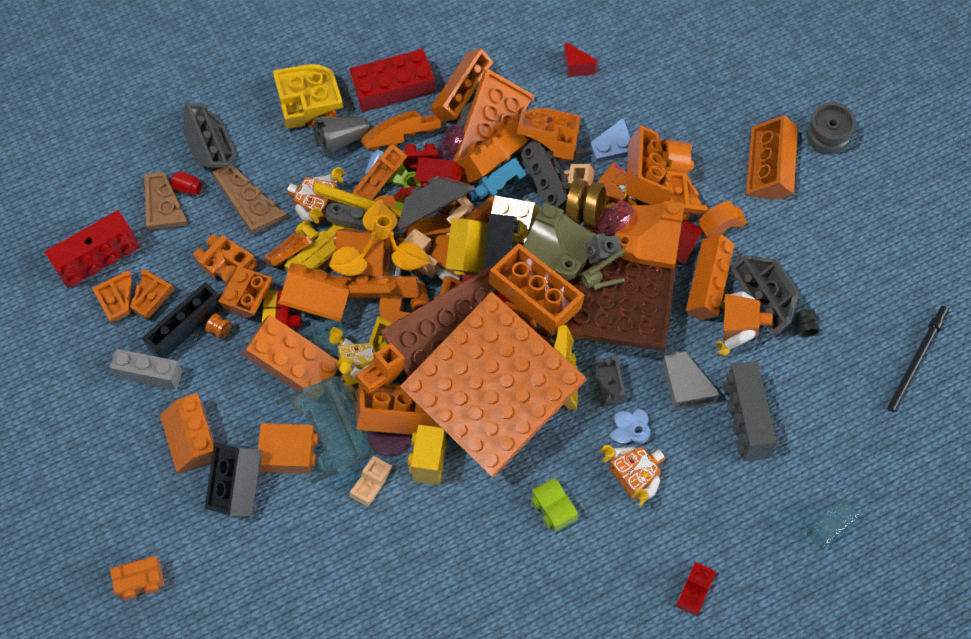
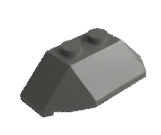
M185 103L183 134L195 164L206 167H228L237 156V153L224 123L207 110L204 104Z
M439 176L430 179L427 181L429 185L423 188L418 186L410 191L411 195L405 198L398 223L399 229L410 227L476 190L475 187L448 177L439 178Z
M744 255L730 267L744 291L760 301V312L773 313L772 326H767L773 336L791 323L799 292L777 259Z

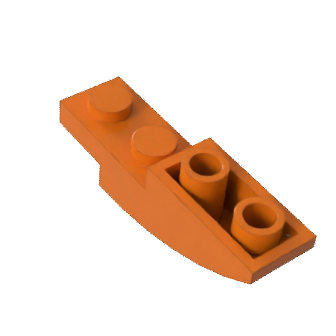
M416 110L405 112L375 126L361 138V143L369 150H375L379 146L384 145L390 146L391 143L396 146L398 143L404 142V134L411 136L415 135L416 132H433L435 129L441 128V120L436 115L421 117Z

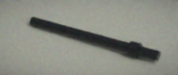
M941 306L936 316L931 319L928 325L929 329L887 407L889 411H896L936 333L940 332L944 324L943 320L949 310L946 306Z

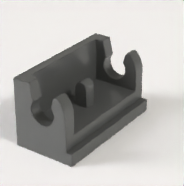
M618 355L611 356L608 362H604L602 358L599 359L597 366H595L603 407L624 404L626 393Z

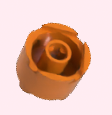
M660 139L663 150L661 156L666 160L667 164L665 171L687 174L691 172L694 167V161L691 160V143Z

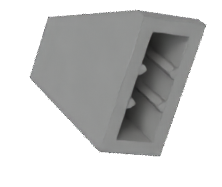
M673 351L664 355L662 366L674 411L715 404L719 397L717 389L686 352L679 353L678 351Z

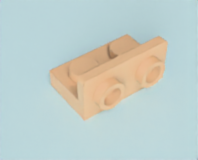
M465 196L457 200L461 206H456L449 212L447 220L450 224L452 218L464 219L473 211L472 209L475 206Z

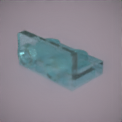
M328 319L323 324L317 326H309L300 332L302 337L329 355L338 352L339 343L332 344L329 341V333L333 327L339 328L343 332L341 338H347L341 321L338 322L332 319Z

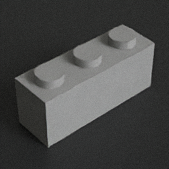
M116 349L109 367L118 379L177 390L183 373L178 361Z

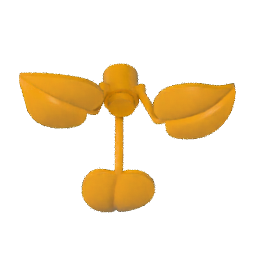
M380 199L363 216V226L366 230L371 231V237L363 253L360 254L353 247H342L333 254L329 263L330 268L339 274L346 276L361 274L367 268V262L363 257L366 256L375 237L379 240L390 238L392 248L395 250L392 254V261L402 270H415L426 266L429 263V258L424 250L413 242L403 241L399 244V247L396 246L392 230L397 226V217Z

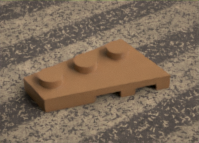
M165 172L144 174L147 229L153 230L188 225Z

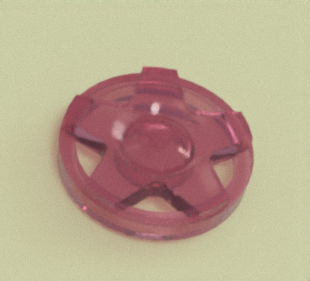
M453 124L444 132L437 147L439 158L446 160L457 153L461 139L464 137V131L461 126Z
M619 201L613 206L605 208L601 212L602 215L597 224L598 229L603 234H613L621 230L632 218L633 208L625 201Z

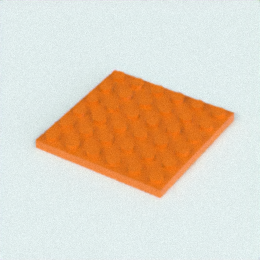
M491 291L400 387L494 478L587 379Z

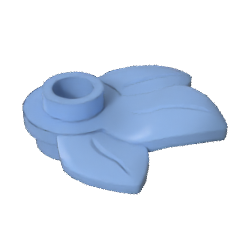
M637 409L633 414L626 411L615 413L614 420L618 428L609 434L612 440L621 444L631 441L642 444L650 437V428L647 425L649 418L645 411Z

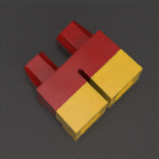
M268 290L264 296L262 322L268 315H272L291 329L301 328V315H292V310L298 309L278 304L282 293L281 290Z

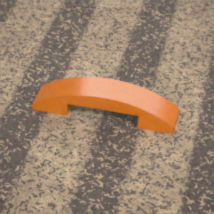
M391 143L355 187L352 194L372 200L406 159L407 155Z

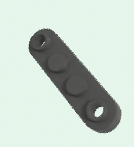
M331 203L327 206L325 216L329 222L368 231L362 222L367 210L340 203ZM397 218V226L392 230L395 239L403 237L406 233V228L399 229L398 227L400 218Z

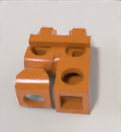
M212 234L206 242L210 248L207 251L198 248L193 253L202 271L213 279L220 276L226 286L238 266L252 271L258 266L254 255L228 240L224 235L218 237Z

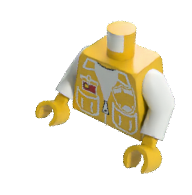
M333 327L329 333V341L332 344L339 343L337 367L343 373L346 386L356 384L358 381L355 379V375L373 363L375 353L373 344H354L347 338H341L343 332L339 328Z

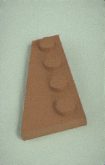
M231 164L228 167H222L213 171L214 179L251 234L287 219V213L284 210L276 207L270 198L267 199L259 188L251 185L248 179Z

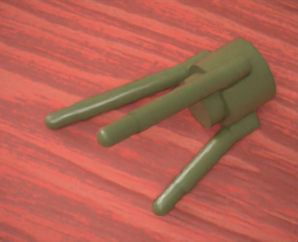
M621 249L602 263H596L590 269L582 272L580 277L585 287L588 289L593 287L594 290H597L601 287L624 282L625 279L620 278L600 283V280L603 279L600 269L621 256L627 249Z

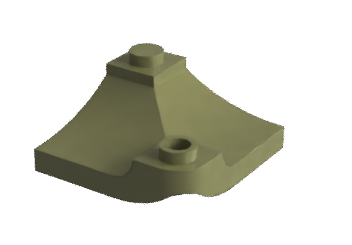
M544 203L535 217V222L523 247L562 278L572 280L581 274L588 263L589 257L586 253V243L593 240V236L597 234L574 222L564 214V210Z

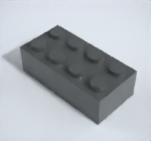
M758 361L731 364L729 372L726 373V381L723 382L725 394L729 395L728 411L730 414H733L732 428L734 434L738 435V454L742 455L743 462L768 459L777 441Z

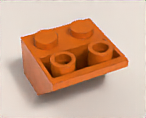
M238 266L218 302L231 314L243 318L254 316L274 279Z

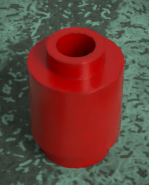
M182 171L174 173L170 181L173 190L189 196H197L202 188V181L198 177Z

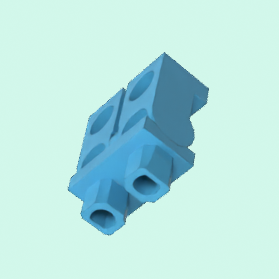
M514 158L488 177L485 176L474 184L476 190L469 193V196L474 203L482 198L486 201L489 197L497 194V191L502 189L507 181L512 185L527 174L516 158Z

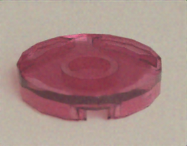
M368 431L367 433L369 445L378 455L384 457L398 456L408 448L411 441L410 434Z

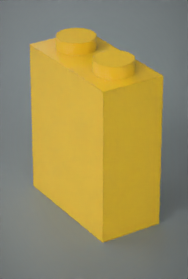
M451 219L446 269L454 270V274L472 276L483 271L489 223L469 219Z

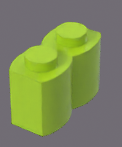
M555 477L532 490L531 503L536 510L540 509L544 514L542 520L548 529L552 528L556 532L578 519L577 510Z

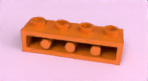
M481 48L467 52L430 110L442 122L455 120L462 111V107L466 105L478 87L484 70L489 69L494 61Z
M722 234L702 240L686 307V312L698 320L713 318L719 315L735 245Z

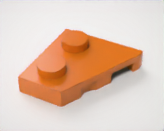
M666 172V174L670 175L671 179L669 185L674 190V195L669 201L685 203L684 212L705 214L708 208L706 205L701 204L698 199L699 193L691 184L687 173Z
M143 269L141 271V283L136 286L135 297L132 299L130 308L133 312L148 320L175 289L168 282Z

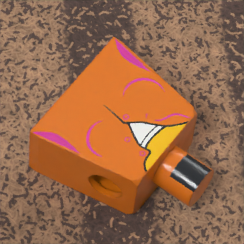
M614 162L598 180L599 183L606 184V204L615 202L620 205L627 203L640 205L641 200L626 194L627 172Z

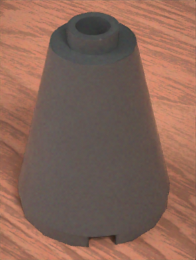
M363 117L313 118V121H316V124L312 125L315 143L317 147L321 146L323 151H320L323 156H329L360 140L370 130L368 121L364 120Z

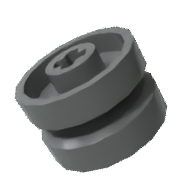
M834 102L818 106L812 114L806 134L808 143L812 148L824 154H837L843 151L848 146L856 125L855 116L848 107Z

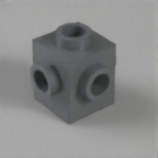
M597 234L593 236V240L586 243V253L590 264H600L621 250L618 235L606 236L605 234Z

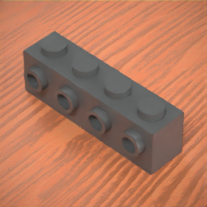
M534 139L520 151L523 158L522 162L528 168L530 179L535 183L538 189L537 193L544 203L562 209L564 214H566L567 198L571 186L568 184V180L557 158L553 156V152L547 146Z

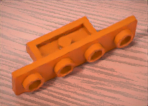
M363 275L345 277L351 281L347 298H381V294L402 296V298H417L419 296L416 276L388 277L381 275L368 277Z

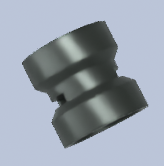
M805 309L795 314V321L799 324L798 334L800 337H812L820 332L819 325L815 321L817 318L815 310Z

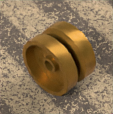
M575 179L569 190L566 215L579 225L584 221L586 227L598 228L602 222L606 206V184L593 182L589 186L588 181Z

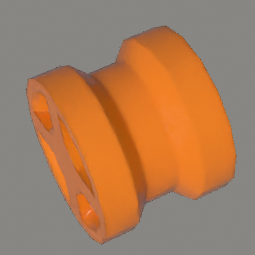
M215 313L208 320L205 330L209 334L214 333L218 339L222 340L228 335L232 322L227 319L223 320L219 314Z

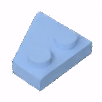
M624 119L619 120L591 142L590 147L596 163L628 156V144L631 138Z

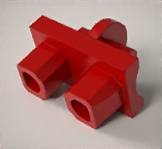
M409 144L405 146V151H402L407 155L403 165L405 168H411V170L417 169L420 157L439 159L438 150H436L434 144L424 145V150L417 151L416 145Z

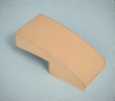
M373 456L363 469L362 476L350 491L349 497L369 507L387 479L392 465Z

